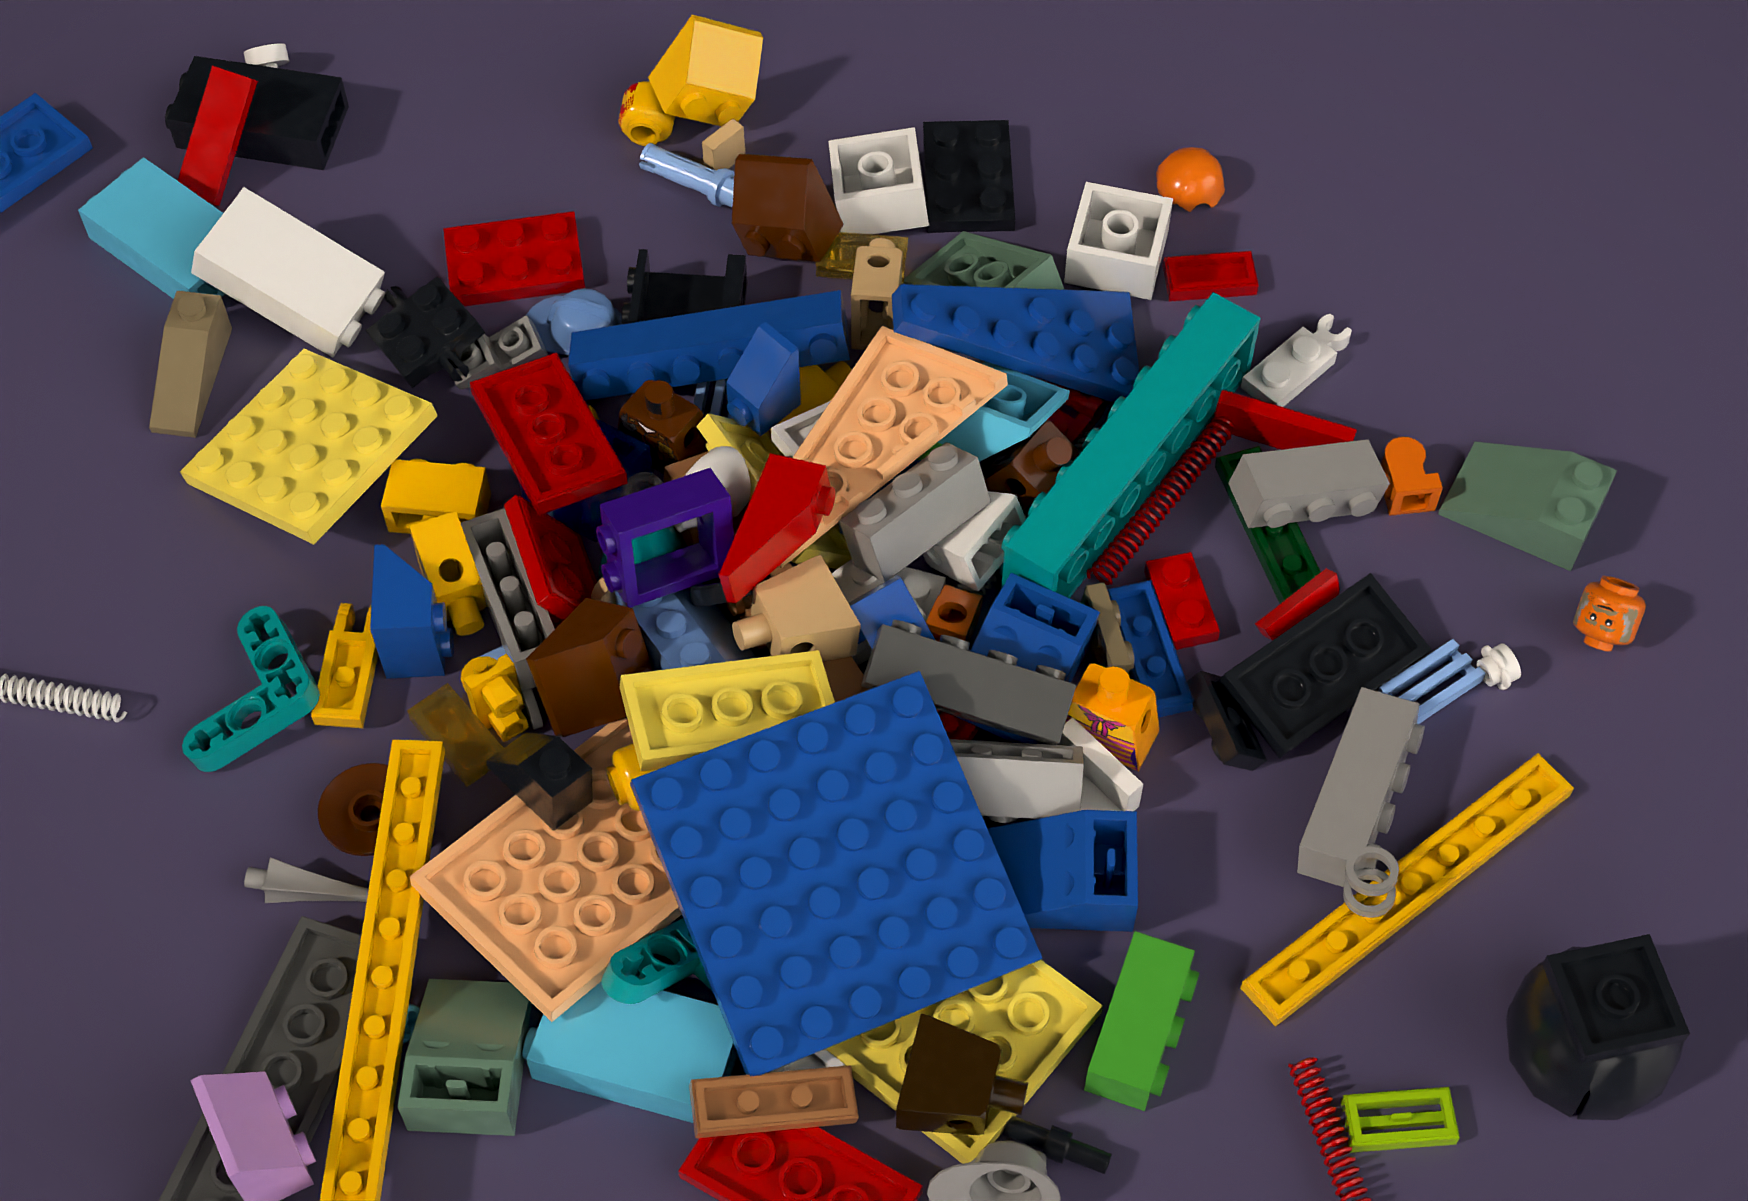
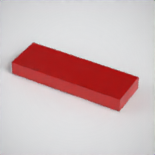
M213 65L177 181L208 203L220 206L258 81Z
M1227 390L1221 391L1215 412V417L1227 418L1235 425L1232 428L1222 420L1215 422L1224 425L1231 435L1281 450L1354 441L1357 429ZM1215 426L1216 430L1226 433L1221 428Z

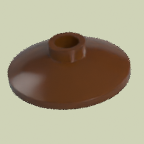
M366 763L351 767L337 775L323 791L318 804L319 825L326 839L340 851L355 856H374L380 816L373 821H364V818L373 812L381 814L388 765Z

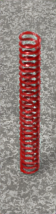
M1219 416L1211 419V423L1207 424L1206 429L1201 431V435L1196 437V441L1191 444L1186 453L1181 456L1180 460L1176 462L1165 478L1160 481V485H1157L1155 491L1150 493V497L1146 498L1144 504L1140 505L1139 510L1129 519V523L1124 525V528L1113 538V542L1108 544V548H1105L1102 555L1098 556L1097 561L1092 563V568H1089L1086 572L1088 579L1091 578L1090 574L1093 571V574L1101 583L1105 582V585L1113 584L1112 578H1118L1117 572L1123 571V566L1129 564L1128 559L1134 558L1133 553H1138L1139 546H1144V540L1150 539L1149 533L1153 534L1155 532L1154 527H1159L1160 521L1165 520V514H1170V508H1175V502L1181 501L1180 496L1186 495L1185 489L1189 490L1191 488L1190 483L1196 482V477H1200L1201 471L1206 470V465L1211 464V459L1216 458V452H1221V446H1225L1226 440L1231 439L1230 431L1224 425L1215 423L1217 420H1222L1232 428L1235 427L1229 419ZM1215 426L1224 430L1227 433V437L1218 432ZM1210 432L1214 433L1217 437H1219L1222 440V443L1218 442L1215 438H1213ZM1205 438L1214 443L1217 446V449L1209 445L1206 442ZM1200 445H1203L1207 449H1209L1212 452V455H1209L1207 452H1205ZM1195 451H1198L1203 456H1205L1207 458V461L1202 460V458H1200ZM1190 457L1200 462L1202 464V467H1199L1195 463H1193ZM1185 463L1191 465L1197 471V473H1193L1191 470H1189L1186 467ZM1180 469L1187 472L1192 477V480L1185 477ZM1175 476L1180 477L1182 480H1184L1187 483V486L1182 485L1175 478ZM1170 482L1176 484L1182 490V492H1179L1176 489H1174ZM1164 488L1172 491L1177 498L1170 496ZM1160 495L1165 496L1172 504L1166 503ZM1154 501H1157L1160 504H1162L1166 508V511L1159 508ZM1149 507L1159 512L1161 517L1156 516ZM1144 514H1147L1150 517H1152L1156 521V524L1148 520ZM1139 520L1145 522L1151 530L1145 528ZM1134 526L1142 530L1146 536L1138 533ZM1129 533H1131V534H1133L1134 536H1136V537L1140 540V543L1137 542V541H1135V540L1129 535ZM1124 540L1130 542L1135 547V549L1128 546L1124 542ZM1118 546L1123 547L1130 555L1122 552ZM1113 552L1121 556L1125 562L1119 560ZM1108 559H1110V560H1112L1113 562H1115V563L1119 566V568H1116L1115 566H1113V565L1108 561ZM1103 566L1109 568L1114 573V575L1106 571ZM1097 572L1103 574L1109 581L1104 580Z
M1309 1057L1297 1064L1289 1063L1288 1067L1292 1068L1290 1075L1295 1078L1293 1084L1299 1088L1297 1094L1303 1097L1301 1105L1307 1107L1305 1115L1311 1117L1308 1124L1314 1127L1312 1134L1318 1137L1316 1144L1322 1147L1320 1154L1326 1157L1324 1165L1330 1167L1327 1174L1334 1177L1331 1184L1337 1187L1335 1195L1341 1198L1340 1201H1346L1349 1198L1365 1194L1368 1190L1366 1187H1359L1348 1193H1340L1344 1188L1362 1183L1364 1178L1360 1176L1349 1179L1344 1183H1337V1180L1358 1173L1359 1167L1353 1166L1339 1173H1333V1170L1354 1163L1355 1157L1349 1156L1335 1163H1329V1160L1334 1157L1350 1153L1352 1147L1344 1146L1331 1153H1325V1150L1330 1147L1346 1143L1348 1137L1340 1136L1327 1143L1321 1142L1324 1138L1342 1133L1344 1127L1336 1126L1323 1133L1317 1132L1320 1128L1337 1124L1341 1118L1332 1116L1319 1123L1313 1122L1316 1118L1335 1113L1337 1108L1334 1106L1325 1107L1316 1113H1310V1110L1313 1108L1328 1105L1332 1102L1333 1098L1325 1096L1312 1103H1306L1309 1098L1326 1094L1329 1088L1322 1086L1308 1093H1302L1305 1088L1321 1085L1326 1078L1320 1076L1310 1079L1304 1084L1298 1083L1301 1079L1313 1077L1320 1073L1321 1068L1312 1067L1300 1074H1295L1297 1069L1310 1067L1316 1064L1318 1059ZM1364 1197L1356 1201H1371L1372 1198Z

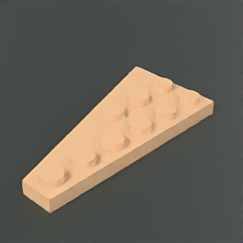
M881 326L793 456L794 459L826 465L830 486L835 488V502L830 515H823L816 534L778 567L783 568L835 526L842 518L856 509L860 503L867 500L1008 385L1007 373L926 342L895 333L894 330Z

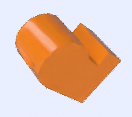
M1398 437L1388 442L1381 461V466L1390 483L1384 493L1389 516L1435 511L1443 489L1438 473L1425 474L1423 465L1426 459V450L1420 442L1410 437Z
M944 585L926 620V624L935 640L939 641L941 635H948L970 642L980 616L983 596L960 590L950 585Z

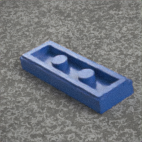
M1152 580L1107 589L1110 600H1115L1120 609V630L1123 640L1129 641L1133 648L1134 668L1129 670L1131 679L1149 686L1155 691L1158 718L1191 711L1193 708V698Z

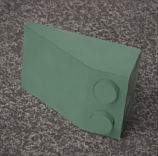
M965 231L961 232L902 280L903 284L1065 290L1051 254Z
M1474 442L1438 515L1571 571L1604 503L1617 470L1571 451Z

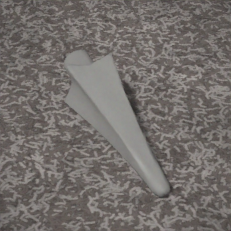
M271 857L267 870L248 867L244 883L247 888L264 890L265 903L295 901H350L367 903L369 888L334 880Z

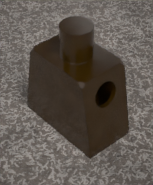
M921 1014L896 1107V1128L911 1131L982 1135L985 1131L990 1108L1019 1115L1022 1114L1028 1082L998 1075L1002 1055V1047L998 1044L929 1015Z

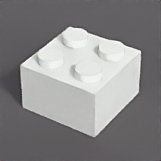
M915 127L828 141L835 204L844 224L841 228L842 239L929 226Z
M1086 182L1067 249L1064 283L1102 291L1130 292V296L1151 300L1168 235L1173 198Z

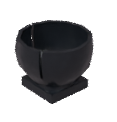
M1650 934L1590 947L1573 946L1561 953L1547 955L1543 962L1539 963L1524 977L1508 1008L1506 1017L1509 1060L1534 1097L1571 1117L1577 1110L1584 1095L1590 1090L1584 1106L1578 1111L1577 1119L1618 1120L1662 1095L1680 1060L1683 1044L1690 1035Z

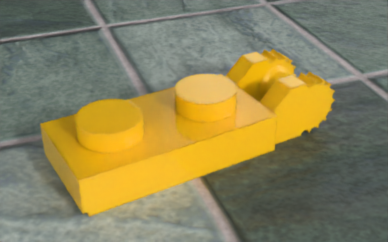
M340 603L334 629L329 631L318 680L319 701L311 712L314 725L350 728L364 727L378 659L377 648L370 630L371 605L366 615L364 631L361 633L352 632L355 622L353 604Z

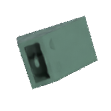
M429 979L405 1055L398 1100V1109L407 1131L515 1136L525 1060L522 1052L529 1029L532 1003L511 982Z

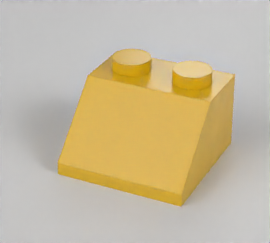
M691 15L648 76L664 114L721 127L732 119L739 122L756 97L763 44L761 32Z

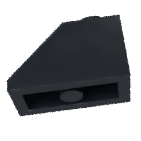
M524 733L486 761L487 767L553 831L593 802L592 767L559 736Z

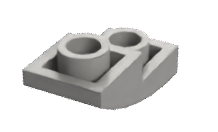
M526 315L492 336L487 337L483 334L470 344L459 357L468 366L469 374L465 378L456 369L463 379L458 382L454 381L459 389L471 388L469 382L548 356L533 321Z

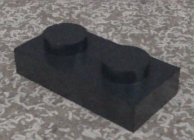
M1204 671L1198 672L1186 682L1194 697L1193 707L1198 716L1205 722L1213 739L1211 746L1215 755L1224 765L1250 771L1255 770L1266 762L1267 759L1247 716L1220 683L1219 679L1222 676Z

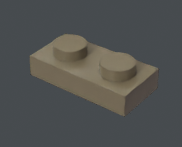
M1105 582L1086 585L1081 604L1100 611L1090 646L1094 663L1105 668L1120 667L1129 673V670L1134 668V652L1131 643L1124 641L1121 634V615L1118 603L1115 600H1110Z

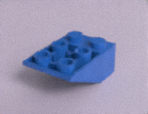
M1010 573L992 604L970 651L984 656L988 655L989 650L1007 653L1018 658L1016 666L1032 671L1036 670L1037 665L1051 667L1066 673L1064 681L1071 683L1091 646L1100 611ZM957 717L1012 743L1038 744L1037 741Z
M1081 810L988 828L1030 928L1133 932L1138 909L1137 811Z

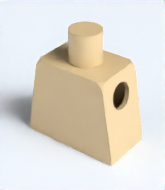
M876 238L869 243V246L857 248L851 290L852 349L866 350L881 326L894 330L892 294L902 284L903 251L895 248V244L889 239ZM869 300L884 301L883 312L876 313L868 308Z
M818 555L757 584L753 589L751 617L733 622L732 629L735 641L742 651L762 644L767 646L771 656L819 650L822 661L856 655L861 624L821 555Z

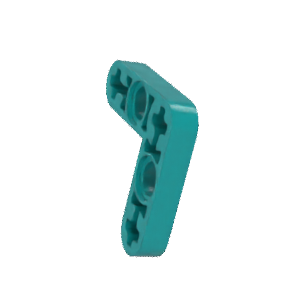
M257 606L249 610L242 616L237 626L238 637L262 684L194 726L184 737L182 743L183 753L200 771L213 772L224 767L307 715L315 708L319 701V688L287 625L271 607ZM265 628L270 639L264 642L260 638V630ZM288 654L284 664L276 669L268 670L270 662L276 656ZM292 681L297 686V694L293 697L285 686ZM254 712H261L257 723L249 728L241 729L242 722L248 715ZM229 730L233 733L230 737L226 733ZM210 743L211 747L207 750L206 746Z
M684 918L616 952L611 957L601 980L605 992L614 1000L624 1004L640 1003L692 974L697 976L712 990ZM654 953L665 956L668 959H670L674 963V965H668L663 962H660L659 960L654 958L652 954ZM637 971L640 972L639 977L635 976Z

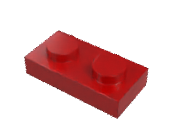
M1192 552L1146 561L1144 573L1147 581L1152 580L1175 649L1179 650L1218 641L1220 630Z

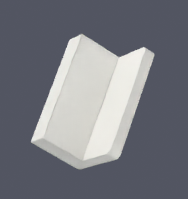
M1074 718L1066 722L1060 743L1056 745L1083 747L1084 767L1081 810L1135 811L1140 805L1143 783Z

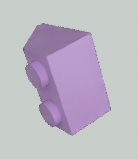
M265 1071L200 1075L190 1080L228 1177L244 1201H280L314 1185L307 1166L315 1163L316 1159L305 1133L293 1134L288 1119L297 1115L284 1085L274 1089Z

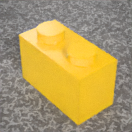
M396 459L390 466L381 503L388 532L411 534L410 525L453 511L457 512L460 523L487 514L491 490L486 468L476 467L469 463L454 465L431 463L423 459Z

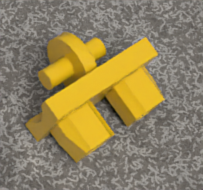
M507 653L499 657L498 660L485 656L471 659L465 664L461 671V682L464 690L467 692L474 721L479 729L484 732L493 727L503 742L525 731L529 727L527 719L521 711L525 707L515 666Z

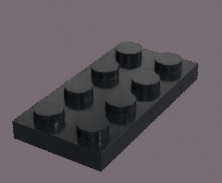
M1370 573L1226 672L1219 681L1280 759L1355 705L1361 687L1376 691L1380 686L1424 657L1431 648Z

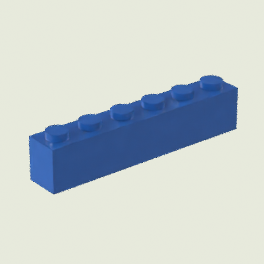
M841 290L572 332L568 367L573 382L584 401L635 393L647 380H661L669 383L671 387L728 379L758 326L765 321L798 347L799 367L850 360L849 324Z

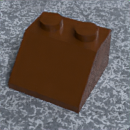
M739 154L735 159L732 225L747 254L757 257L820 262L844 224L813 160Z
M585 598L526 658L554 734L562 738L627 718L619 688L621 675L654 671L633 608Z

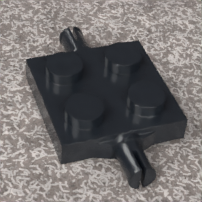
M438 276L429 283L420 287L409 298L398 286L390 287L397 298L387 289L384 298L393 307V310L383 315L376 323L366 329V332L408 384L414 388L429 375L445 369L454 381L463 380L456 369L466 378L469 374V368L459 357L470 344L485 334V332Z

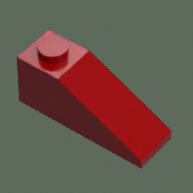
M770 453L719 573L726 602L736 604L757 584L816 534L823 515H830L835 502V488L830 486L826 465Z

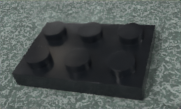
M1009 120L923 122L925 191L929 222L927 233L1015 231Z

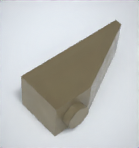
M176 291L163 330L149 425L151 433L196 438L232 331L221 295Z

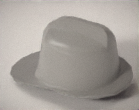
M1015 1141L990 1143L971 1162L953 1165L939 1171L930 1180L927 1189L929 1201H1061L1058 1187L1047 1176L1045 1154Z

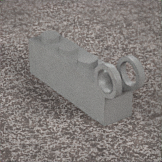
M504 508L461 522V526L482 583L486 605L505 653L514 663L524 707L531 726L535 730L543 727V722L531 689L537 686L526 658L555 628L548 611L536 603Z
M1364 687L1360 689L1299 845L1297 873L1344 887L1343 898L1347 907L1359 916L1374 918L1386 914L1394 905L1396 896L1395 885L1399 874V866L1395 857L1387 850L1380 848V845L1374 843L1379 832L1387 834L1390 829L1396 805L1390 803L1393 792L1402 794L1410 771V765L1406 764L1405 760L1408 752L1418 753L1425 726L1417 724L1419 703ZM1378 860L1387 865L1390 871L1389 876L1383 871L1375 869ZM1363 880H1373L1378 882V884H1368L1363 882ZM1353 888L1358 893L1366 896H1380L1387 893V897L1382 903L1369 906L1358 902L1352 895L1351 890Z

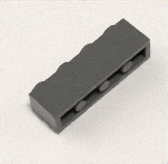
M893 620L891 626L882 624L878 629L861 687L872 689L920 671L936 710L1043 744L1055 745L1060 743L1076 684L1064 681L1066 673L1043 665H1037L1035 671L1016 666L1018 658L1000 651L989 650L987 656L968 651L969 642L956 637L941 635L939 641L920 636L921 627L900 620Z

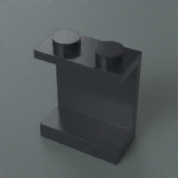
M639 249L636 267H629L627 291L628 294H632L631 302L623 303L622 324L745 305L748 285L746 255L728 254L725 276L650 272L648 250Z

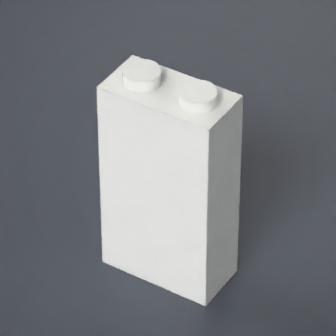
M245 187L242 188L194 251L192 274L332 358L342 344L348 348L352 345L362 328V324L359 323L365 312L371 315L374 314L385 296V292L380 289L385 274L384 271Z

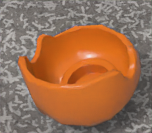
M1184 147L1172 152L1159 165L1156 172L1158 193L1163 197L1173 198L1172 204H1177L1189 212L1197 205L1203 203L1208 204L1210 207L1216 206L1225 192L1221 165L1208 150L1203 148Z

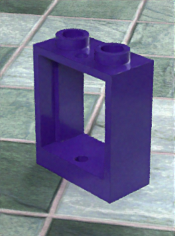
M711 467L599 504L602 525L596 528L600 547L607 557V563L601 565L602 575L608 590L611 593L617 591L627 607L631 608L719 577L722 565L734 540L731 496ZM697 517L699 543L634 564L631 539Z

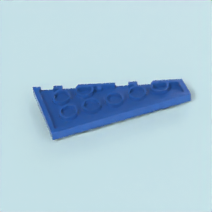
M901 284L892 294L894 332L1114 403L1120 396L1126 398L1130 394L1139 374L1130 292Z

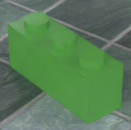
M1134 931L1087 1071L1084 1091L1142 1111L1146 1109L1150 1094L1161 1097L1170 1068L1169 1065L1161 1063L1166 1046L1173 1049L1177 1047L1185 1018L1176 1016L1181 1000L1191 1003L1200 972L1191 969L1195 950Z

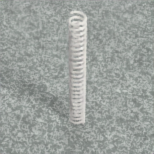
M6 673L0 677V699L4 703L10 701L12 704L20 703L22 706L29 704L32 708L38 706L40 709L48 708L50 711L57 709L58 712L67 711L68 714L76 712L78 716L85 714L89 718L95 716L96 719L104 717L107 721L113 719L117 723L123 720L128 713L124 711L119 718L116 717L121 703L119 693L112 697L110 692L107 691L102 697L99 689L93 695L91 688L84 692L82 687L79 686L74 692L72 685L65 689L62 683L56 687L54 682H50L46 687L44 680L37 684L34 678L28 682L26 677L18 680L16 675L12 676L9 680ZM17 693V699L15 700L13 697ZM25 694H26V699H27V701H23V700H22V699L24 698ZM34 696H35L36 703H32V700H33ZM45 696V704L43 705L41 702ZM53 699H54V704H55V705H54V706H51L50 704H51V702H52ZM62 701H63V704H64V707H63V708L60 707ZM73 701V709L71 710L69 707ZM81 703H82V709H83V710H82V711H79L78 709H79V707H80V705H81ZM101 705V714H97ZM90 706L92 707L91 713L88 712ZM110 708L111 715L107 716L106 714Z

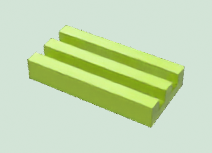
M1449 1087L1343 1095L1341 1099L1342 1112H1345L1346 1116L1344 1121L1345 1129L1349 1133L1350 1138L1348 1146L1352 1147L1350 1153L1456 1145L1460 1139ZM1440 1104L1441 1111L1394 1113L1392 1115L1359 1117L1358 1115L1359 1110ZM1433 1125L1445 1126V1128L1372 1134H1362L1361 1132Z

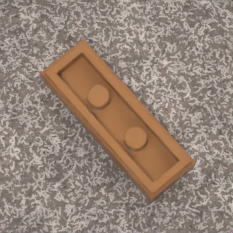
M851 1065L771 1072L758 1076L738 1075L693 1079L689 1084L695 1138L853 1124L859 1118Z

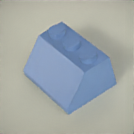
M690 587L631 607L635 613L654 671L757 658L750 648L743 651L740 650L733 635L732 624L717 605H692L689 596L691 593ZM615 591L616 604L627 607L619 593Z

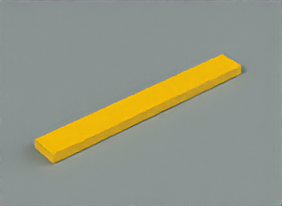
M1537 753L1397 861L1399 874L1395 885V902L1386 914L1374 918L1362 917L1352 912L1344 902L1242 981L1240 989L1275 1027L1567 799L1574 787ZM1389 868L1384 871L1388 876L1390 875ZM1372 881L1369 884H1378V882ZM1357 892L1353 896L1361 904L1373 906L1382 903L1386 899L1387 893L1380 896H1366Z

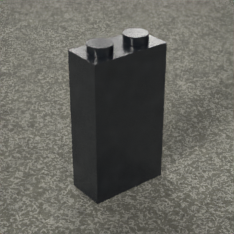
M194 56L188 71L181 75L179 92L174 103L169 104L165 114V124L167 129L171 131L176 148L187 150L213 65L258 81L235 157L318 170L325 169L349 108L342 77Z

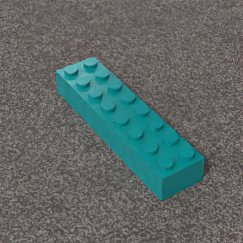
M1214 292L1202 306L1195 305L1190 310L1182 331L1177 337L1172 334L1166 339L1159 352L1158 360L1152 367L1146 365L1142 368L1134 382L1133 390L1126 398L1120 396L1115 401L1108 414V420L1101 429L1095 427L1090 431L1083 443L1082 452L1075 461L1070 459L1069 462L1064 464L1059 470L1055 485L1048 493L1043 491L1035 498L1029 509L1028 518L1021 526L1015 524L1007 532L1001 545V549L1004 550V561L999 571V575L1002 576L1001 589L1010 573H1013L1068 598L1074 594L1086 579V572L1089 568H1092V563L1097 561L1098 556L1102 555L1105 548H1108V544L1113 542V538L1118 535L1126 523H1129V519L1139 510L1140 505L1144 504L1145 499L1150 497V493L1155 491V487L1160 485V481L1165 478L1166 474L1170 472L1181 456L1186 453V450L1191 447V444L1196 441V437L1201 434V431L1215 417L1221 391L1227 390L1234 393L1240 386L1243 376L1251 368L1260 317Z

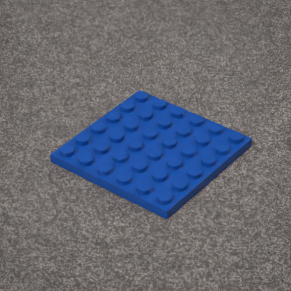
M920 671L631 779L630 786L746 1075L758 1076L772 1072L1043 959Z

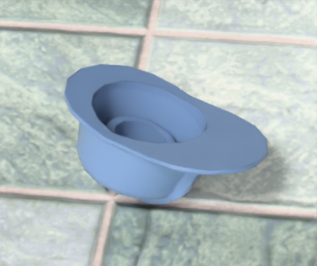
M586 288L573 290L564 296L543 299L532 306L526 314L535 324L546 351L569 355L572 332L622 325V314L613 307L608 298L596 290Z

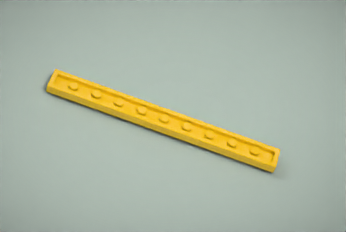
M392 739L320 1201H380L424 902L420 893L411 885L410 876L430 861L445 757L443 741Z

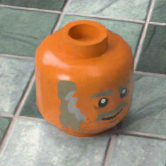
M1602 576L1600 581L1588 583L1584 588L1573 619L1574 626L1581 633L1585 634L1584 643L1603 651H1612L1614 645H1628L1632 643L1646 608L1645 600L1638 595L1640 588L1630 582L1611 576Z

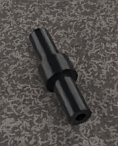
M1012 1116L1007 1121L1003 1132L1004 1136L1043 1150L1042 1153L1048 1159L1061 1164L1066 1159L1102 1174L1106 1173L1112 1153L1073 1139V1133L1054 1125L1049 1130L1016 1116Z

